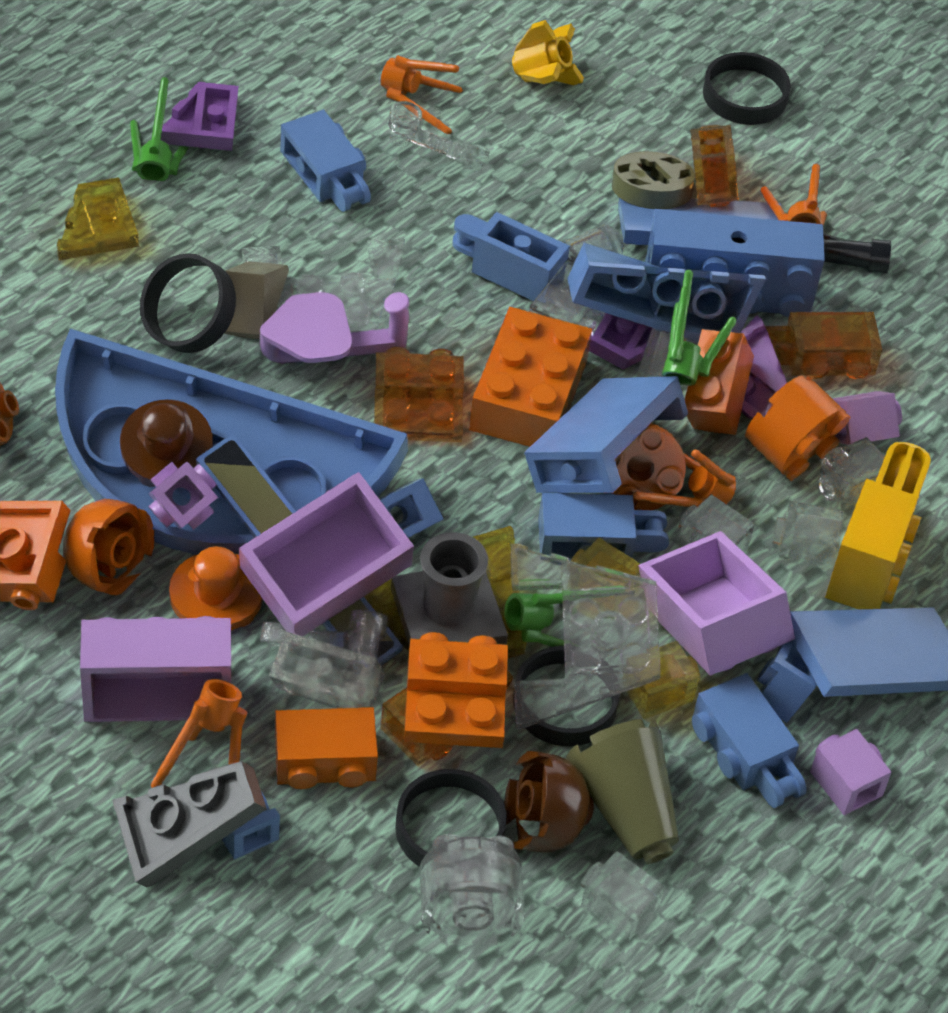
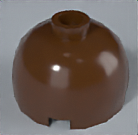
M527 751L515 764L516 766L524 767L519 779L509 778L505 792L506 825L516 818L518 841L510 843V845L514 849L526 851L555 852L566 848L580 835L584 826L592 818L594 802L592 797L589 796V789L583 774L569 760L553 754ZM519 821L539 822V835H529Z

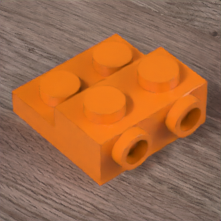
M62 500L0 501V602H11L14 606L24 610H36L39 602H54L66 564L65 558L58 552L71 511Z
M437 632L426 633L420 639H410L404 742L503 748L508 645L497 644L494 638L484 635L475 636L469 642L449 641L444 634Z

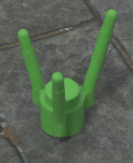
M163 77L160 81L152 138L143 147L141 146L138 122L136 120L130 122L134 156L132 171H137L141 179L165 181L169 175H177L179 164L189 149V146H179L173 156L169 145L161 140L169 83L166 77Z
M686 270L684 273L680 300L674 305L669 349L662 371L663 377L678 376L680 385L685 386L695 385L698 375L703 377L709 376L712 362L737 322L735 317H730L704 358L700 355L701 348L698 345L683 341L692 289L693 272L691 270Z
M607 587L554 594L512 593L505 604V622L510 630L521 631L523 642H538L549 647L573 646L582 648L570 642L541 633V630L544 627H549L553 621V604L623 596L626 590L624 587Z

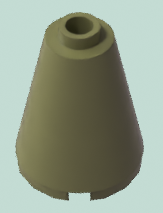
M635 719L601 730L589 736L593 746L583 752H580L578 744L574 746L567 754V760L574 764L583 774L589 789V796L592 797L594 804L632 858H644L646 864H653L671 856L674 853L672 846L679 841L662 735L656 720L651 719L649 727L644 726L642 719Z

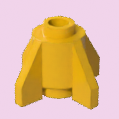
M546 20L532 24L515 48L512 57V66L515 73L527 83L546 84L553 81L570 85L583 83V75L575 63L572 64L573 55L569 42H571L575 31L573 25L570 23L552 30Z

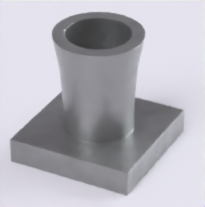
M458 532L439 534L431 538L421 551L420 559L423 571L397 575L391 578L390 588L409 647L410 639H420L422 635L429 632L444 634L449 641L469 642L475 636L484 635L494 638L497 644H507L508 634L486 574L488 555L484 546L475 538Z

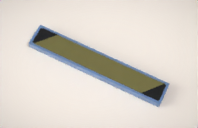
M234 433L196 458L197 465L200 464L217 484L215 486L216 490L254 538L296 512ZM364 597L322 624L364 677L403 651L402 644Z

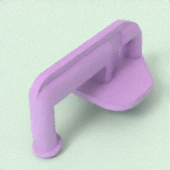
M326 292L293 295L261 326V352L268 360L285 364L294 362L318 363L335 361L349 356L402 351L407 344L409 298L401 292L393 293L386 298L384 308L390 315L389 328L350 332L344 305L337 296Z

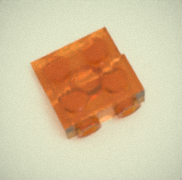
M392 347L385 353L376 352L374 423L407 433L408 440L462 442L464 356H454L447 349H435L429 354H410L403 347Z

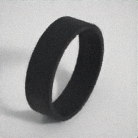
M734 52L718 57L708 66L703 85V97L709 108L726 120L746 125L763 124L776 119L784 112L788 102L791 83L786 71L775 61L755 53ZM730 70L754 71L774 81L780 88L783 96L778 101L767 106H740L722 98L713 89L710 81L718 74Z
M191 253L173 256L158 265L148 277L140 298V316L148 334L161 344L183 353L202 351L216 343L228 329L236 307L235 288L227 272L210 260ZM208 266L213 271L219 288L218 304L212 319L194 337L183 341H168L161 332L157 317L159 299L165 286L176 274L186 268Z
M573 646L545 648L526 659L518 670L513 691L514 711L523 727L542 741L559 746L587 744L591 742L589 736L609 728L613 724L620 698L619 682L612 668L602 658L588 650ZM553 664L575 665L592 672L605 684L611 696L612 706L603 718L591 725L581 728L556 727L540 720L527 708L522 699L520 687L525 679L539 668Z
M459 769L431 771L412 781L403 791L397 806L396 837L405 855L420 868L444 876L466 875L485 867L498 854L505 834L506 809L497 790L480 776ZM440 787L462 788L475 793L489 804L496 815L499 831L494 840L476 854L462 858L440 857L423 850L410 838L403 824L402 816L411 801L428 790Z

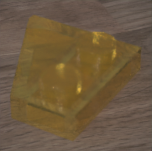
M119 177L78 184L73 197L74 205L69 209L65 219L63 237L58 239L57 242L58 260L139 247L138 232Z

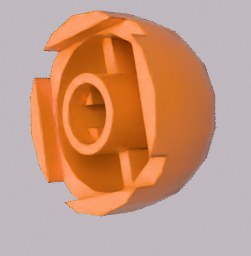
M106 498L86 504L75 513L66 528L63 539V557L71 574L90 589L110 595L123 593L140 574L127 575L143 560L144 554L152 556L154 549V530L150 515L145 510L137 508L134 504ZM127 567L126 572L117 579L113 578L116 575L115 568ZM98 570H100L108 577L100 576L98 574Z

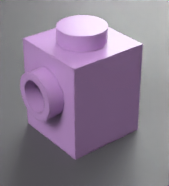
M874 391L832 398L851 417L847 425L835 435L840 440L839 443L855 445L900 437L898 425L902 421V411L899 402L895 400V393Z
M858 729L841 737L839 735H832L818 745L810 773L843 815L883 796L891 771L883 762L877 747L872 743H868Z

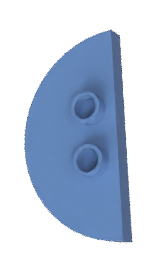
M71 328L62 347L55 385L56 411L64 444L74 470L83 486L95 501L105 498L134 504L137 508L145 510L150 515L153 523L154 542L172 549L197 555L206 548L219 546L239 555V548L254 539V537L215 487L212 491L218 498L210 504V507L215 512L194 530L189 524L178 529L172 523L166 528L149 509L148 506L154 502L149 493L156 486L148 487L140 483L138 478L125 465L120 450V434L125 421L135 410L147 403L171 399L182 401L195 407L204 415L210 425L213 447L234 433L295 511L306 506L357 472L362 475L377 497H379L398 472L408 452L407 433ZM177 488L174 490L172 498L177 505L183 506L189 502L190 494L185 488Z

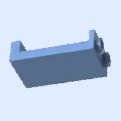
M678 376L603 378L524 452L536 493H613L622 484L615 458L654 420H683L688 415Z

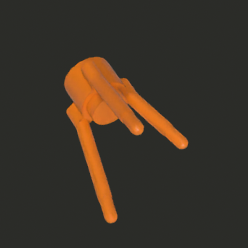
M399 55L396 58H390L386 62L381 74V86L388 89L386 97L400 102L444 133L451 134V128L406 97L405 94L407 92L414 94L420 84L461 93L463 89L460 86L421 75V72L416 70L457 73L459 66L411 60Z
M819 164L812 166L807 200L799 201L792 205L788 213L783 211L766 186L761 188L760 191L778 220L824 225L827 213L825 211L820 212L817 207L820 179Z
M694 449L691 452L693 458L684 453L686 467L693 470L688 485L695 496L694 498L635 491L633 498L651 503L691 507L707 513L711 505L721 508L731 501L736 490V478L723 471L699 450Z
M210 679L205 682L200 697L195 701L188 720L151 782V788L162 785L188 740H196L202 728L221 732L226 726L230 725L228 765L240 762L242 727L248 712L238 707L242 698V692L236 686L219 679Z

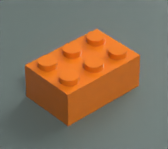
M509 306L472 398L469 430L529 447L533 445L570 410L588 360L593 329Z

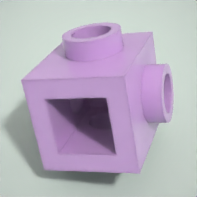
M171 462L151 479L156 488L149 493L154 502L148 507L166 528L172 523L178 529L189 524L194 530L215 512L210 507V504L218 498L212 491L217 484L200 464L193 468L188 462H185L181 467L177 468ZM185 488L189 492L190 500L186 505H177L173 501L172 495L175 489Z

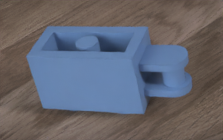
M324 109L281 124L280 152L319 202L331 198L342 212L350 210L351 204L357 202L366 204L370 202V190L363 180V171L366 170L365 157L359 148H354L346 138L341 125L334 123Z
M498 212L488 222L469 214L460 215L455 219L454 230L456 233L453 236L452 245L457 251L473 258L472 273L542 306L548 303L564 283L570 249L569 245Z
M542 493L538 516L540 561L631 564L634 552H660L669 546V536L664 532L667 526L666 514L657 510H634L633 495H615L612 493Z
M748 673L698 693L692 716L693 729L701 741H709L717 752L719 767L727 778L731 779L734 777L742 790L756 785L767 803L773 808L783 805L784 798L791 795L799 798L806 794L805 780L794 765L799 744ZM778 775L780 779L775 780L774 777Z

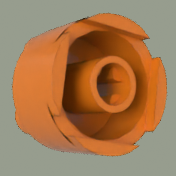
M801 375L786 383L768 400L773 406L768 410L765 417L757 412L747 427L745 437L768 461L792 481L806 471L810 464L807 460L816 454L823 459L834 451L840 442L835 435L847 425L851 417L815 381L811 380L808 376L805 378Z

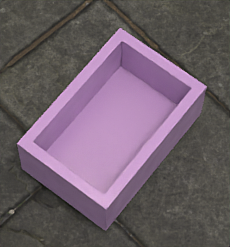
M357 472L239 548L240 568L293 642H295L412 565L414 545L362 475Z
M722 531L638 565L649 612L710 676L718 672L727 671L736 664L757 655L769 653L778 646L795 639L786 591Z
M202 616L180 619H166L163 617L115 619L104 617L96 620H81L80 675L84 722L188 720L194 703L199 699L202 688L207 680L219 679L231 683V618Z

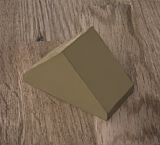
M247 261L225 270L233 282L236 293L234 316L225 334L242 338L260 339L261 326L276 311L289 268L283 264Z

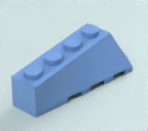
M583 242L567 280L573 303L671 333L674 305L680 300L684 273L690 269L659 267ZM691 270L693 272L692 289L684 338L699 342L702 329L721 331L730 317H735L737 320L731 332L740 333L764 285L765 275Z

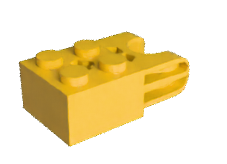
M895 442L890 445L886 452L876 481L866 478L842 540L825 598L855 609H880L882 602L892 604L900 578L892 576V574L901 576L912 545L904 543V540L913 543L922 518L915 515L914 511L931 461L930 455L925 449L908 442Z

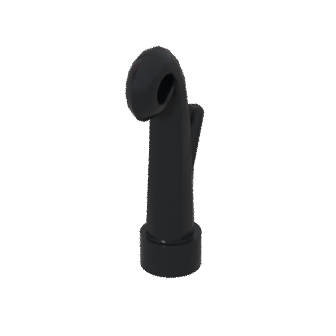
M823 233L824 262L868 268L869 272L888 273L891 240L872 239L871 242H861Z

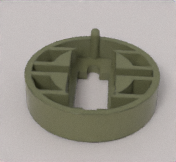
M653 151L633 152L623 155L615 162L612 189L619 198L632 205L648 209H671L682 206L691 199L695 173L688 163L675 156ZM644 171H651L650 176H654L658 181H654V180H653L646 172H644Z

